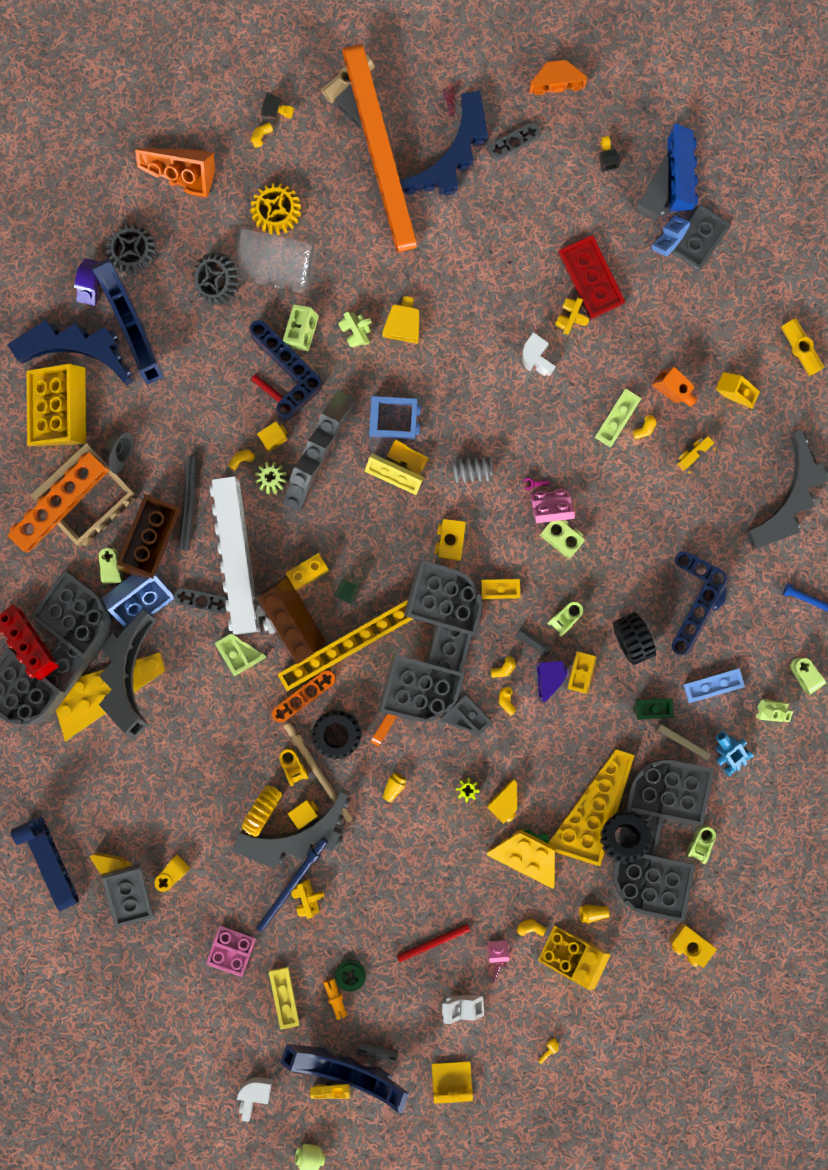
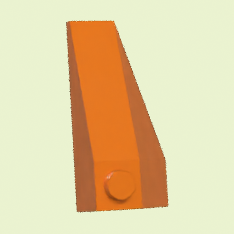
M135 149L137 168L157 178L162 176L168 179V184L172 186L177 184L185 188L184 192L190 195L206 198L209 196L215 174L213 152L190 149Z

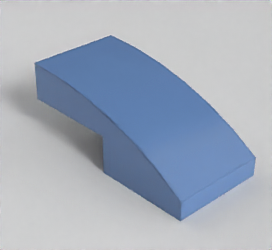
M674 216L663 227L664 233L652 244V250L667 257L684 237L690 222Z

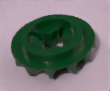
M350 959L343 961L337 967L335 980L342 990L353 992L363 986L366 980V972L358 961ZM354 968V976L356 978H351L348 982H346L347 974H345V972L350 973L351 970H353Z

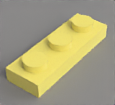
M373 453L365 468V472L417 495L424 479L423 476Z
M289 966L269 970L280 1030L300 1026Z

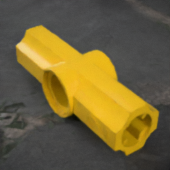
M797 318L781 326L782 331L792 346V353L799 358L808 376L825 368L814 350L813 341L806 336ZM800 343L806 346V351H802L799 348Z

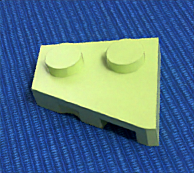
M233 634L215 643L234 677L266 658L263 653L252 648V646L241 641Z

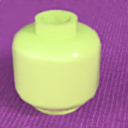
M303 1144L300 1148H297L295 1164L298 1165L299 1170H319L320 1166L324 1165L325 1154L322 1153L320 1146Z

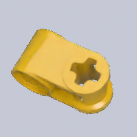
M290 747L285 748L281 752L279 760L290 786H294V783L304 778L306 780L309 779L305 766L301 762L296 750ZM286 752L292 753L294 760L291 762L285 761L284 754Z
M176 855L155 879L156 889L161 892L168 891L191 867L181 857ZM167 878V884L163 886L161 884L162 879Z

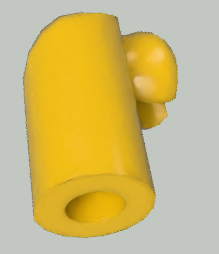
M270 122L254 129L250 141L255 148L263 145L261 140L263 135L273 131Z
M647 415L644 418L643 428L632 431L635 440L652 434L657 424L653 415Z
M508 656L505 658V663L502 667L491 668V677L509 676L516 667L515 659L512 656Z
M504 687L499 692V705L511 716L517 711V708L511 703L513 691L510 687Z
M528 919L519 923L517 933L524 936L534 931L543 936L547 928L534 919Z

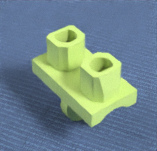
M349 311L343 314L345 318L338 324L343 332L352 330L353 335L347 338L350 347L369 344L370 341L366 334L371 332L368 327L372 323L371 319H364L362 314L356 316L355 313H350Z
M762 699L757 706L759 713L756 715V718L759 720L789 722L793 711L787 709L789 704L786 702Z

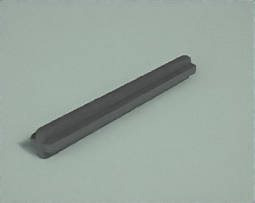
M188 456L178 544L180 550H189L199 460L195 456Z

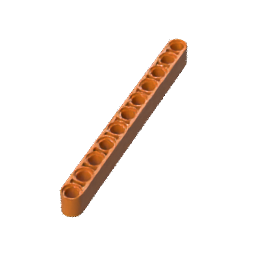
M362 43L343 47L345 65L396 251L399 253L415 249L417 247L415 235Z

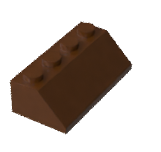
M145 494L116 563V569L133 576L154 579L180 514L181 507Z
M287 576L254 596L294 663L298 664L310 657L326 642Z

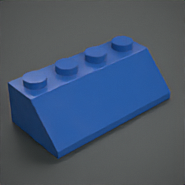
M674 124L667 137L669 212L692 211L695 205L698 204V193H695L698 176L695 175L694 168L697 167V156H694L697 140L696 137H693V130L680 124Z

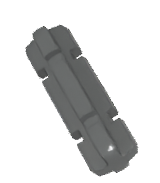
M524 627L520 628L516 636L519 639H524L525 643L535 650L539 649L542 655L547 656L550 653L552 647L547 643L543 644L544 641L532 633L529 634L528 630Z

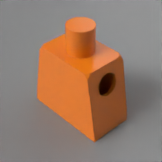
M674 366L662 370L651 384L674 403L684 402L691 407L698 399L691 393L694 385Z

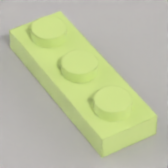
M625 388L595 438L611 448L642 398Z

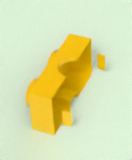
M709 436L704 440L702 437L693 444L695 448L691 452L686 450L679 457L681 461L677 465L683 471L686 470L700 456L697 451L706 452L714 444L713 440Z
M396 439L386 455L387 458L399 465L401 462L407 464L406 469L419 475L429 460L428 457L410 449Z

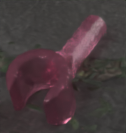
M451 87V94H446L444 88L443 98L447 101L448 114L453 116L452 100L454 99V89Z
M506 961L495 962V970L491 981L496 982L500 967H506Z

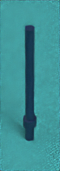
M321 838L316 847L309 851L305 862L257 925L256 929L259 932H263L313 862H317L320 858V853L328 843L326 839Z

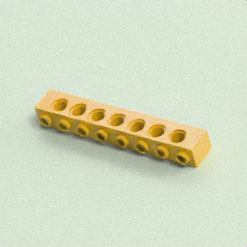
M408 600L315 652L302 662L294 664L277 674L286 691L293 689L413 620V618L404 616Z

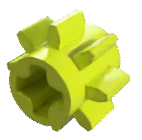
M469 777L467 782L459 780L461 787L455 788L461 792L458 798L465 797V802H468V798L471 797L473 800H476L474 794L480 792V790L474 788L477 782L470 783ZM467 785H470V788L473 789V791L469 792V795H466L465 791L462 790Z

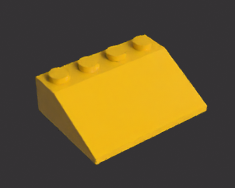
M65 364L26 371L27 446H57L86 443L85 367Z

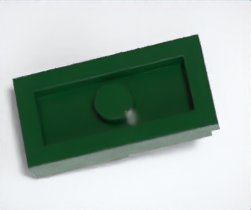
M673 698L636 700V705L633 706V713L637 714V720L674 718Z

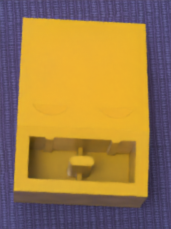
M554 925L538 961L590 990L596 988L611 953Z

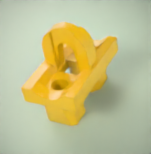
M566 298L562 309L571 312V315L568 318L559 314L555 324L564 330V334H569L573 323L582 326L588 325L589 318L578 313L583 299L577 298V300Z
M310 879L302 881L294 888L291 894L294 899L301 897L302 904L296 906L298 916H307V919L320 912L317 900L325 897L323 891L314 893Z

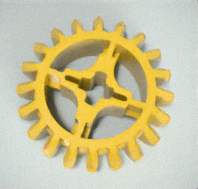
M272 183V188H268L265 185V191L258 189L259 195H254L255 201L250 203L253 207L250 209V212L253 214V221H257L256 226L258 228L262 226L263 232H266L269 228L270 235L273 234L274 230H276L277 235H280V230L283 229L284 233H287L286 227L294 228L292 222L298 224L299 221L296 217L301 216V212L298 211L301 209V204H298L300 199L295 197L296 193L294 190L290 192L289 186L283 189V185L280 183L278 188H276L275 183ZM277 196V198L274 200L268 199L270 197ZM285 199L291 204L290 213L283 208ZM262 205L268 210V217L266 219L261 215ZM277 218H283L282 221L274 222Z
M270 785L264 787L242 823V829L246 833L255 837L260 834L278 805L282 792Z

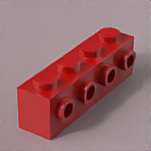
M12 604L0 614V633L7 637V644L12 649H15L17 653L15 654L16 658L22 664L24 663L26 666L25 672L31 678L35 677L41 681L59 667L20 608Z

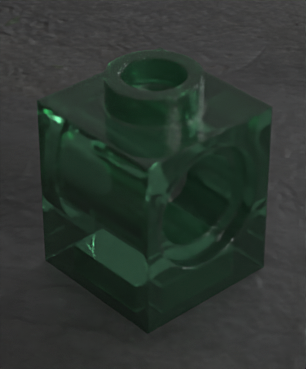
M341 579L334 596L352 605L360 587Z

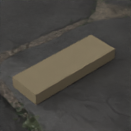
M657 724L656 731L705 760L710 758L711 753L665 725Z

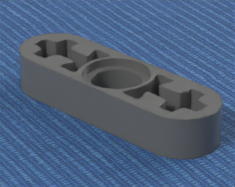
M529 123L494 141L490 145L489 150L491 158L501 160L536 142L540 134L539 127L534 123ZM529 129L535 131L534 137L528 135L525 137V142L523 141L522 136L527 135ZM514 137L518 138L520 144L512 146L509 140ZM504 142H506V147L501 150V154L498 152L494 153L495 147L500 149L504 147Z
M185 588L178 589L174 594V600L179 605L220 614L227 612L226 607L218 610V606L212 605V609H209L211 597H214V602H220L222 599L225 604V601L228 599L223 596ZM183 592H186V596L193 597V605H190L191 600H184L182 603L179 594L182 595ZM202 595L207 598V604L203 607L197 604L198 597Z

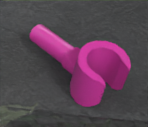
M530 478L523 480V482L530 481L532 483L530 487H524L525 490L550 485V481H532Z

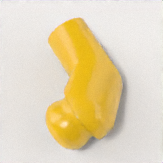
M248 449L238 451L227 466L236 471L242 461L252 462L255 459V454Z

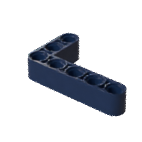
M256 320L250 326L251 338L297 383L278 402L276 407L278 418L282 421H288L319 393L321 379L265 322ZM258 328L264 331L262 334L254 333ZM269 342H275L277 343V346L271 348L267 344ZM288 355L290 360L283 361L281 356ZM301 368L304 372L299 375L294 370ZM313 381L317 383V387L310 388L307 384ZM301 394L304 398L301 401H297L294 399V396ZM282 407H288L290 409V412L284 414L280 411V409Z
M681 551L675 556L676 565L706 581L672 642L673 652L678 655H687L692 650L729 582V576L725 571L688 552ZM687 555L689 563L682 566L680 560L683 556ZM704 564L707 570L704 574L700 575L697 569L700 565ZM718 573H722L724 576V580L720 584H717L714 580ZM709 590H712L715 595L711 601H707L705 598V594ZM700 607H703L705 610V615L701 618H698L696 616V610ZM690 624L696 627V631L692 635L687 633V627ZM680 641L686 643V649L683 652H680L677 648Z
M40 816L11 829V836L16 845L28 842L54 904L59 911L78 904L79 898L70 877H67L69 875L62 859H60V854L49 829L44 824L46 822Z

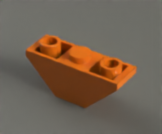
M567 60L547 62L530 82L529 93L542 95L547 91L560 93L565 89L579 91L586 86L587 76Z

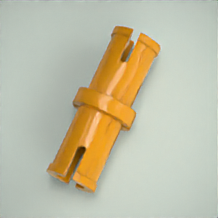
M331 978L330 981L325 980L323 984L329 997L328 1003L332 1005L336 1020H340L341 1015L342 1018H345L348 1014L342 1002L343 996L339 993L335 978Z

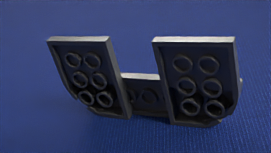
M419 559L404 616L435 625L425 662L393 654L377 711L414 721L428 722L438 719L437 717L445 712L447 713L455 704L465 673H462L471 637L476 635L482 611L480 593H477L474 586L475 583L466 574Z
M63 570L30 616L59 639V642L51 652L59 667L40 681L35 677L31 678L25 672L26 666L16 658L15 654L17 653L12 649L7 648L0 657V717L7 722L29 726L48 719L60 706L108 637L111 617L102 597L66 570Z
M659 759L647 763L633 776L629 784L624 811L626 813L630 811L635 812L634 815L636 816L638 814L641 815L643 821L646 819L648 822L647 827H651L652 830L650 832L652 840L648 852L639 860L633 863L627 862L626 864H622L621 861L613 862L612 878L614 887L620 898L631 909L641 914L684 923L695 864L656 856L663 818L703 826L714 773L713 768L672 759ZM620 827L618 843L624 848L634 847L637 841L635 833L627 827Z

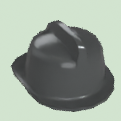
M124 432L121 435H111L106 441L104 454L109 459L110 470L115 474L121 472L135 446L134 436L130 432Z

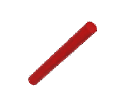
M465 924L397 955L398 961L403 962L470 931L468 924Z

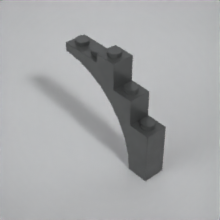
M338 390L325 408L316 430L307 441L302 457L294 466L282 505L300 513L328 450L351 412L355 398Z
M802 430L790 435L794 449L795 466L793 480L787 496L769 519L746 532L753 550L800 533V523L794 517V514L815 507L814 495L808 489L828 482V468L823 463L815 465V455L809 450L807 445L809 443L808 437Z
M144 609L118 637L112 634L101 647V650L112 662L100 675L101 679L111 688V691L104 697L99 706L125 734L134 739L148 725L141 715L135 700L133 690L135 661L147 633L157 621L154 616Z
M342 789L336 802L327 813L315 823L301 830L279 835L259 834L255 837L242 829L232 851L273 869H276L278 864L282 865L285 853L305 860L306 855L314 848L315 845L313 844L317 845L321 838L328 841L325 849L333 852L335 846L339 847L343 836L340 835L342 829L335 826L339 827L343 815L340 814L343 808L347 809L351 799L348 797L350 791Z

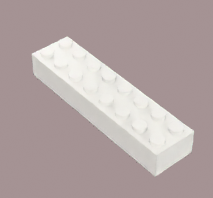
M235 476L213 479L212 485L209 488L211 497H214L215 504H212V510L218 522L215 523L216 535L220 537V542L217 543L218 552L222 554L223 561L220 562L221 572L225 574L226 581H223V589L228 594V600L225 601L227 612H230L231 619H228L229 630L233 631V634L236 635L260 632L259 617L256 614L257 601L254 598L256 594L240 481Z

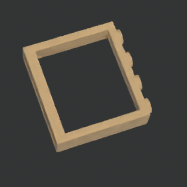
M86 443L30 496L37 502L41 496L47 495L51 491V486L57 481L60 482L65 477L64 473L70 467H74L78 463L79 457L84 453L90 452L94 454L109 470L110 467L93 447ZM111 470L108 474L127 494L81 537L63 519L57 524L79 547L83 545L85 547L93 540L92 537L97 532L101 533L107 527L106 524L111 519L115 520L121 514L120 511L125 506L129 507L135 501L136 493L118 474L113 473Z

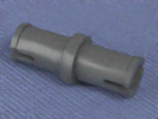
M361 1041L358 1054L374 1057L375 1060L382 1059L396 1063L399 1050L385 1048L381 1044L376 1046Z

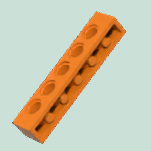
M88 452L81 455L77 460L78 463L64 473L65 477L60 482H55L50 488L51 491L47 495L41 496L37 500V505L33 509L26 511L23 515L24 518L9 529L10 533L7 536L23 552L29 553L110 471L94 454ZM88 469V476L81 478L82 470ZM70 483L75 485L72 492L67 491V486ZM60 496L61 503L55 506L54 499ZM46 510L47 518L41 520L40 514ZM32 524L34 530L31 534H28L27 527Z

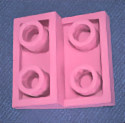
M556 489L553 492L537 491L535 494H530L536 523L575 519L574 510L571 505V496L568 490Z
M219 926L206 965L243 977L256 938Z

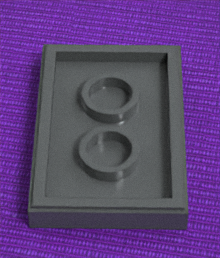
M702 204L697 207L689 219L690 226L687 232L671 252V254L700 272L732 225Z
M140 864L101 874L115 927L154 917Z

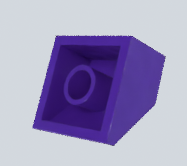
M563 661L537 663L539 701L547 702L565 681L564 677L568 676L567 665H564Z

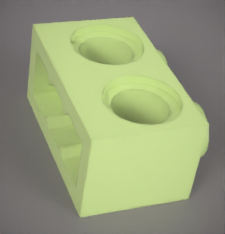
M293 305L283 341L292 349L309 351L319 318L318 314L311 307Z
M566 520L550 521L540 536L570 559L585 541L582 538L584 535L576 528L572 530L567 526L569 523ZM553 525L560 527L561 533L559 535H554L551 532ZM568 537L575 539L576 544L574 547L567 546L566 539Z

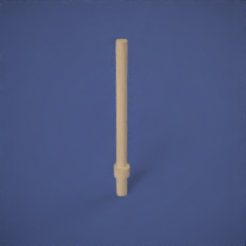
M289 722L284 728L291 737L290 741L294 747L297 746L332 802L335 803L338 795L306 748L302 736L297 734ZM343 808L341 815H343L345 822L348 823L353 818L347 809Z

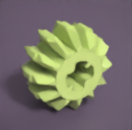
M265 462L266 469L259 466L262 473H255V476L260 478L255 483L261 484L259 487L261 491L266 488V494H269L271 489L274 494H277L276 487L283 490L284 487L280 483H287V480L282 478L287 476V473L281 472L283 470L282 465L276 469V462H273L271 467L268 462ZM273 474L276 479L269 482L267 476Z

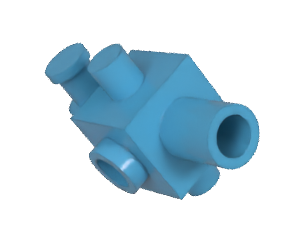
M724 731L716 735L719 744L715 749L720 755L716 762L720 766L725 762L730 765L723 769L730 777L735 771L741 770V765H747V761L754 756L749 750L745 751L743 749L747 744L743 738L736 741Z

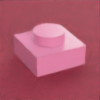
M507 940L488 942L490 963L509 961Z

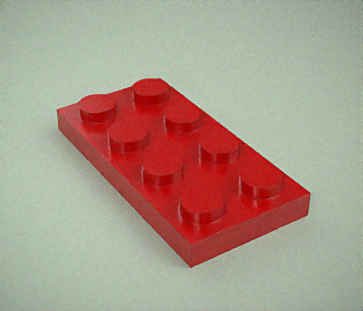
M593 235L558 251L580 299H583L582 304L590 320L626 303Z

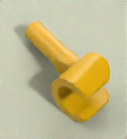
M555 1038L546 1043L548 1050L538 1060L540 1064L549 1055L557 1053L559 1044Z

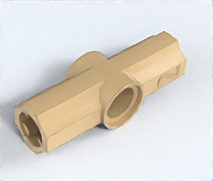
M366 55L369 69L371 71L375 68V65L373 64L369 56ZM343 67L339 75L321 89L324 97L331 104L351 84L350 81L344 80L348 76L346 67Z

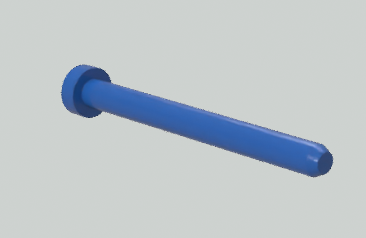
M786 584L783 590L784 596H794L828 612V603L793 588V584Z

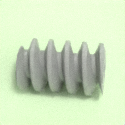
M482 457L480 463L477 458L473 459V463L467 458L465 464H463L462 459H459L457 464L453 459V473L456 483H459L460 477H462L464 483L467 482L468 477H470L472 482H474L475 477H478L479 482H481L483 476L489 481L493 474L492 458L489 457L488 462H486L485 458Z

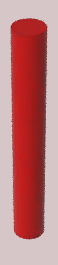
M255 374L251 378L255 384L277 402L283 398L281 394Z

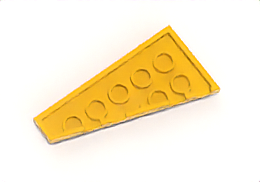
M161 653L135 661L133 672L134 693L166 671ZM104 670L81 676L57 708L56 712L65 742L106 714L99 706L100 702L111 691V688L100 677Z
M617 749L613 751L549 840L548 844L555 847L556 853L599 867L601 866L605 852L602 849L603 844L600 843V833L607 820L618 811L635 755Z

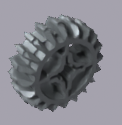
M134 223L131 228L128 224H125V229L118 226L119 232L116 233V231L112 230L114 237H108L111 243L105 245L109 249L105 252L106 255L109 256L114 268L118 269L120 273L125 271L127 275H130L133 271L134 275H138L139 269L144 273L143 267L150 268L151 266L148 262H155V259L152 257L157 255V251L154 250L157 248V244L154 243L155 238L150 236L149 230L144 231L143 226L137 228V225ZM130 236H136L132 240L125 239ZM145 242L146 248L142 256L140 254V249L142 247V244ZM121 243L123 245V248L118 257L117 249L119 244ZM126 245H128L131 248H134L137 254H135L133 251L128 250V247ZM130 259H137L135 262L127 263Z
M211 252L203 255V259H198L199 265L194 266L196 272L192 273L195 279L191 281L196 283L194 290L199 291L197 296L203 297V301L210 304L222 305L230 302V299L235 297L234 292L239 291L237 285L242 284L238 281V278L242 276L237 274L239 267L234 266L236 261L230 260L229 255H224L221 252ZM216 263H218L224 271H221L220 267H217ZM210 286H212L213 290H216L217 294L211 290Z

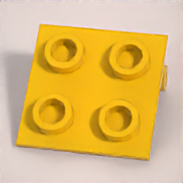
M470 1061L432 1064L434 1104L473 1101Z

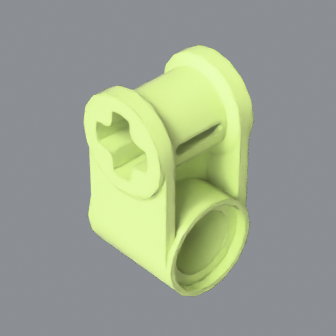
M105 548L99 553L100 577L103 585L123 582V571L116 569V563L120 555L114 548ZM113 554V558H110V560L106 559V555Z
M570 602L547 624L552 625L559 632V636L562 637L581 617L583 607L578 602ZM572 605H576L579 608V613L576 616H572L569 613V608Z
M795 658L790 664L791 671L808 695H811L826 684L823 676L809 659ZM800 663H804L802 666L803 670L799 669L801 667Z
M703 824V826L697 827L692 841L687 848L686 857L701 860L703 864L708 861L716 839V833L710 826ZM709 830V837L703 839L701 837L702 832Z

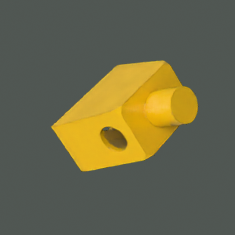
M403 296L401 306H392L382 332L383 337L418 344L419 309L412 308L414 298Z

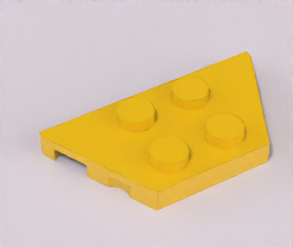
M520 829L512 837L504 839L498 846L491 847L488 850L487 856L552 889L554 888V846Z

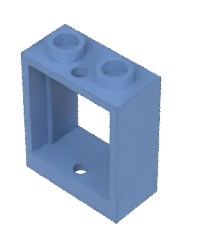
M371 396L369 436L415 440V435H419L420 423H416V418L421 414V404H417V399ZM379 404L412 405L411 432L378 430Z

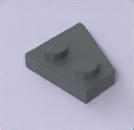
M467 694L440 719L442 723H448L456 726L458 729L467 730L477 736L493 723Z

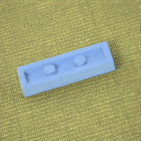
M740 668L683 684L688 703L743 688L745 685Z

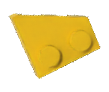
M315 1084V1087H310L311 1099H350L349 1084H335L333 1086Z

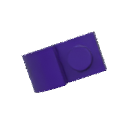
M85 258L79 265L74 288H77L76 302L93 306L97 304L98 285L100 283L91 265L100 261Z

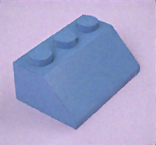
M157 573L154 579L131 575L102 597L107 610L125 628L143 609L149 614L154 615L174 599L173 593Z

